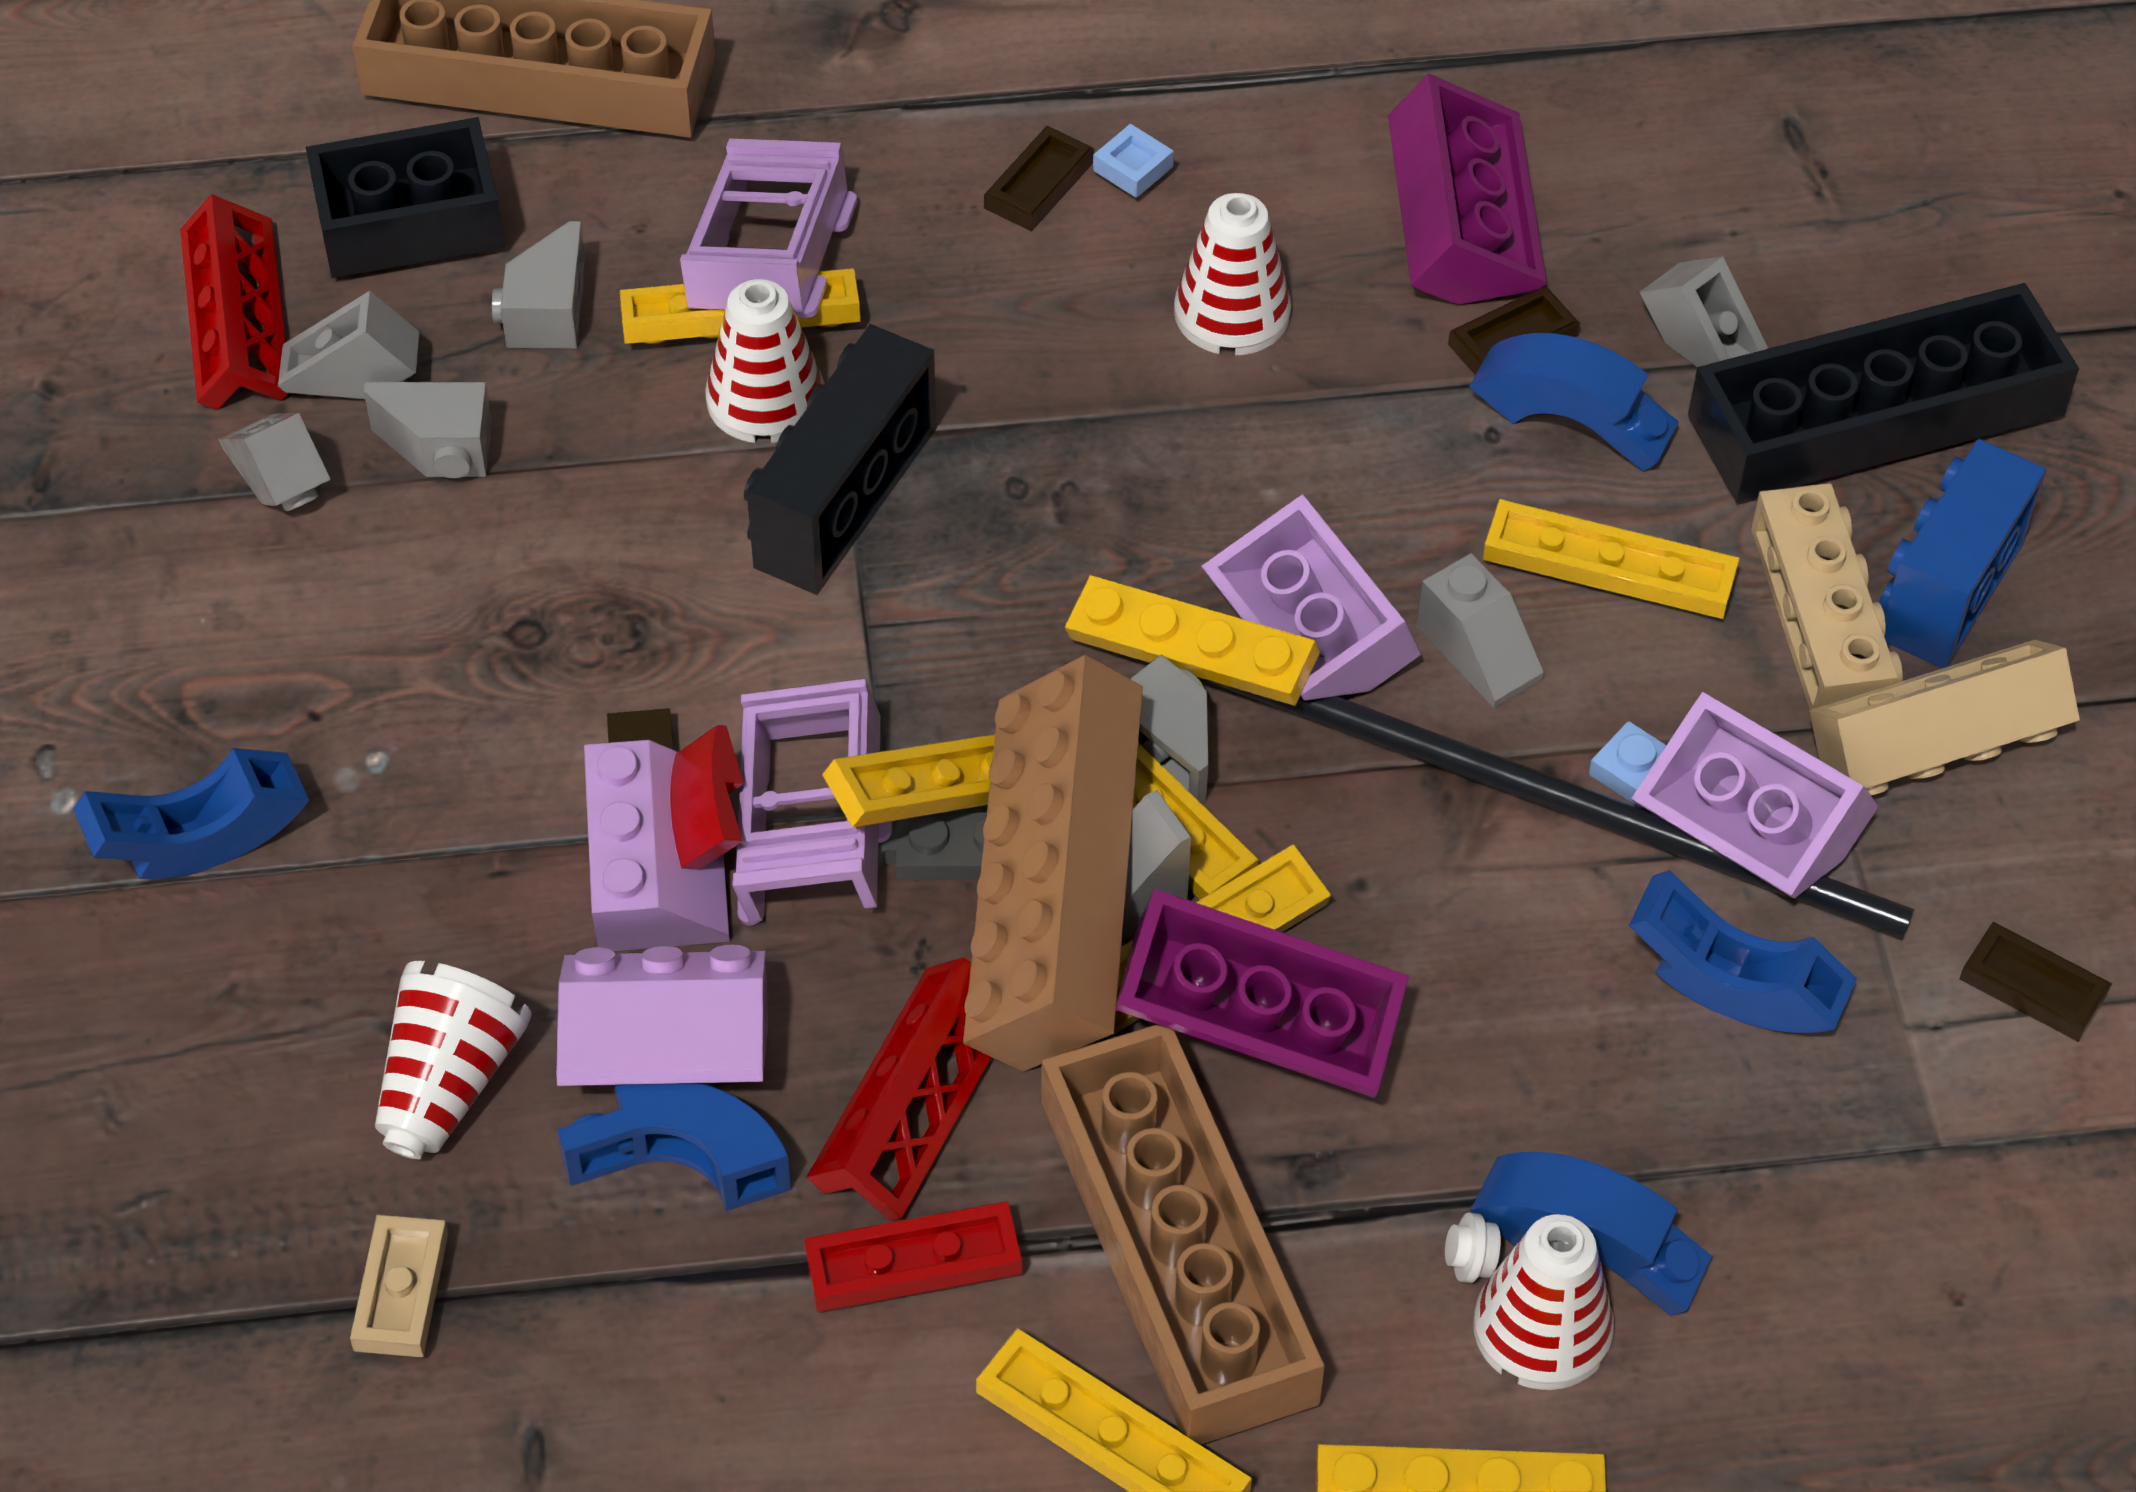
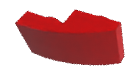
M716 725L675 755L670 785V807L675 845L680 865L683 869L700 870L743 841L729 794L742 786L744 782L729 732L725 725Z

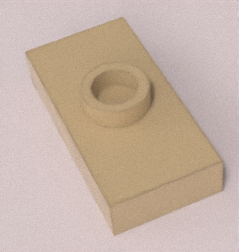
M376 1215L350 1336L354 1352L424 1357L448 1238L445 1220Z

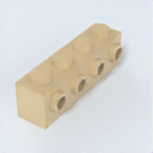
M1832 484L1760 491L1751 532L1809 709L1812 710L1901 682L1903 680V673L1899 655L1895 651L1889 652L1884 637L1885 616L1882 606L1879 602L1872 603L1867 588L1869 575L1865 557L1862 554L1855 553L1851 542L1852 523L1849 511L1845 506L1839 507Z
M2038 640L2028 641L1809 710L1819 760L1863 785L1871 796L1886 791L1889 781L1904 776L1911 779L1932 777L1945 771V763L1961 758L1968 761L1992 758L2002 752L2001 745L2017 740L2024 743L2048 740L2058 734V727L2080 721L2066 648Z

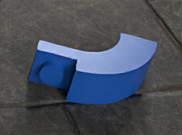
M1531 333L1500 341L1491 347L1469 386L1512 424L1526 416L1541 413L1556 414L1576 420L1595 431L1642 472L1658 463L1679 421L1641 390L1648 377L1645 371L1610 349L1567 335Z
M232 748L217 769L204 779L182 790L156 796L84 791L73 810L93 858L131 860L139 879H164L202 872L232 861L254 850L285 828L309 802V798L288 753Z
M1671 870L1652 876L1629 924V927L1662 957L1655 973L1666 983L1711 1011L1759 1028L1790 1033H1815L1834 1030L1857 980L1814 937L1791 942L1774 941L1751 935L1734 927L1717 915Z
M622 1084L614 1086L618 1110L607 1114H588L580 1117L569 1126L557 1129L562 1161L571 1186L635 1165L663 1161L688 1166L705 1176L715 1186L726 1211L791 1190L788 1155L772 1127L749 1105L720 1089L705 1084Z
M1533 1151L1510 1153L1497 1157L1470 1210L1472 1213L1481 1214L1485 1222L1496 1223L1499 1227L1500 1235L1514 1247L1531 1225L1545 1216L1560 1214L1578 1219L1592 1232L1596 1241L1600 1262L1620 1275L1669 1316L1688 1310L1712 1258L1710 1253L1671 1223L1678 1208L1665 1198L1614 1170L1562 1154Z

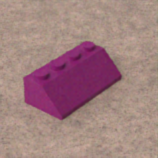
M1428 73L1388 115L1411 286L1420 289L1426 294L1435 295L1457 305L1541 289L1547 281L1519 112Z
M1154 889L1135 932L1120 981L1116 1010L1375 1098L1381 1083L1409 975Z

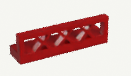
M211 194L180 229L197 403L218 410L240 386L282 401L289 393L278 387L282 347L286 342L272 220L270 217ZM234 226L253 233L254 246L250 247L235 230ZM242 264L259 284L258 289L255 290L239 272V265ZM247 307L263 325L264 332L259 333L243 314L244 308ZM252 351L268 369V373L249 366L248 352Z
M965 957L924 970L806 1176L824 1194L853 1188L888 1220L901 1219L991 1058L963 1044L966 1017L964 1006L969 989L971 963ZM954 1045L959 1073L953 1084L940 1086L935 1057L942 1046ZM922 1082L923 1089H918ZM924 1097L929 1127L922 1138L911 1139L906 1109L912 1099ZM891 1135H892V1140H893V1142L888 1143V1141H889V1139H890V1137H891ZM912 1147H917L913 1154ZM894 1150L899 1181L891 1193L870 1173L882 1152Z

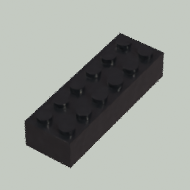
M2022 283L1699 366L1696 371L1688 416L1736 502L1758 497L1760 491L1792 488L2064 416L2079 367L2027 284Z

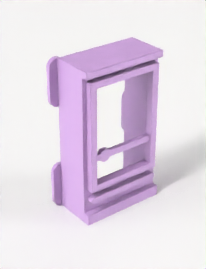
M729 138L726 145V158L687 254H682L680 258L688 308L725 310L728 297L736 286L749 280L764 279L777 283L786 291L797 317H812L817 314L827 287L825 277L817 275L832 232H841L848 228L857 204V195L847 190L842 143ZM747 180L812 183L808 194H802L798 191L789 193L746 192L748 187ZM742 201L787 203L789 206L804 204L787 250L727 247L730 239L729 232Z
M866 679L741 695L743 722L740 772L744 784L740 786L738 827L743 841L737 845L736 873H733V889L738 897L737 915L740 922L744 925L752 926L762 921L765 908V890L852 880L864 908L877 907L878 843L890 838L893 831V821L852 828L847 819V821L766 831V810H774L779 805L836 799L830 788L780 794L774 791H767L770 777V740L849 730L848 757L880 752L881 716Z

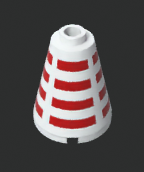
M1230 193L1217 198L1208 210L1175 294L1174 316L1183 335L1204 350L1220 354L1221 346L1235 348V355L1251 354L1271 346L1285 333L1290 321L1291 298L1266 206L1252 195Z
M754 279L736 286L728 297L706 383V404L709 415L714 423L730 436L755 443V435H770L771 443L778 442L781 433L788 425L795 426L806 411L811 393L818 384H824V380L786 291L775 282Z
M425 961L408 963L400 979L375 1128L385 1136L382 1144L392 1152L411 1159H421L423 1152L436 1153L441 1149L525 1032L532 1016L531 1010L526 1004L522 1006L518 1013L510 1008L515 998L514 994L468 971L438 963L434 975L420 973Z
M1549 1215L1533 1223L1484 1285L1476 1302L1473 1328L1475 1339L1482 1355L1498 1373L1502 1374V1369L1519 1377L1517 1383L1519 1385L1540 1390H1556L1576 1385L1586 1380L1599 1369L1602 1359L1607 1352L1609 1353L1614 1334V1317L1596 1241L1590 1229L1584 1223L1571 1216Z

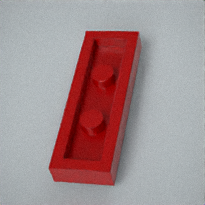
M1008 1201L804 1238L805 1255L817 1312L1022 1274V1258Z

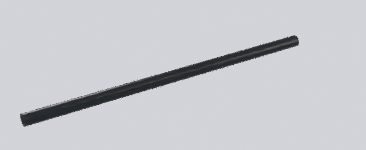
M1197 677L1214 685L1792 898L1652 812L1338 696L1306 701L1300 696L1296 705L1293 706ZM1826 876L1821 877L1796 898H1792L1902 940L1906 935L1915 910Z

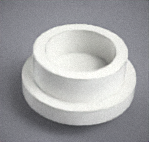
M1466 1213L1459 1225H1452L1450 1227L1445 1242V1260L1448 1266L1454 1267L1455 1276L1458 1281L1473 1283L1478 1277L1490 1278L1494 1274L1499 1261L1501 1247L1498 1225L1485 1222L1481 1214Z

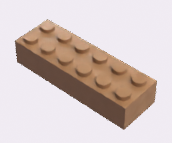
M369 0L352 45L361 95L690 138L694 131L716 59L712 9L645 0Z
M1086 654L999 699L995 714L996 731L993 760L989 770L990 789L987 817L983 827L984 846L981 874L977 884L978 903L975 931L971 942L972 960L969 989L964 1006L966 1017L963 1044L1022 1072L1041 1065L1044 1059L1076 1050L1114 1034L1143 686Z
M1156 1024L1042 1060L1041 1103L1180 1432L1199 1445L1319 1406L1325 1366L1174 1030Z

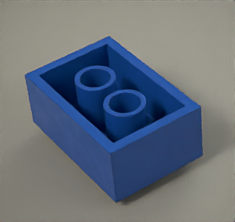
M1979 438L1965 460L1957 456L1954 457L1940 485V490L1944 492L1939 501L1931 497L1928 498L1914 526V531L1918 533L1913 542L1902 539L1889 563L1887 572L1896 577L1891 578L1879 600L1885 614L1884 637L1886 643L1939 668L1949 667L2023 546L2047 470L2046 468Z

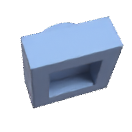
M1129 124L1093 154V171L1135 198L1140 196L1173 168L1174 150L1132 124Z
M1628 721L1591 760L1588 775L1641 808L1642 806L1635 803L1631 798L1666 745Z

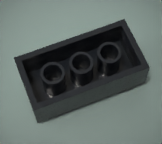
M872 324L867 327L855 344L849 343L840 355L837 369L827 383H820L815 387L808 400L806 411L795 426L788 425L783 430L772 457L763 468L757 467L748 478L744 490V500L748 502L749 527L747 537L751 540L753 568L815 595L819 594L936 430L935 362L933 349Z

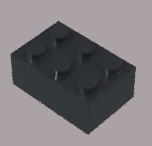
M479 117L306 146L331 278L505 248L498 199Z

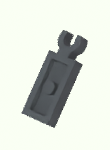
M942 812L896 820V828H893L890 838L878 843V870L885 864H896V880H979L984 846L983 827L987 812Z

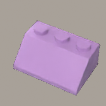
M1303 494L1202 565L1204 572L1241 619L1316 641L1320 654L1300 695L1304 701L1369 692L1421 655L1404 619Z
M1704 692L1700 694L1631 798L1638 805L1792 898H1796L1844 860L1879 807L1866 788L1860 783Z
M651 740L584 745L591 907L597 947L608 948L612 951L648 949L657 946L730 942L724 854L700 870L681 868L673 834L670 807L671 776L677 751Z
M722 945L712 949L710 952H682L679 948L672 946H657L649 948L643 953L615 954L614 951L608 948L592 947L580 950L575 955H564L558 989L557 1086L763 1082L768 1033L766 951H750L747 947L741 945Z

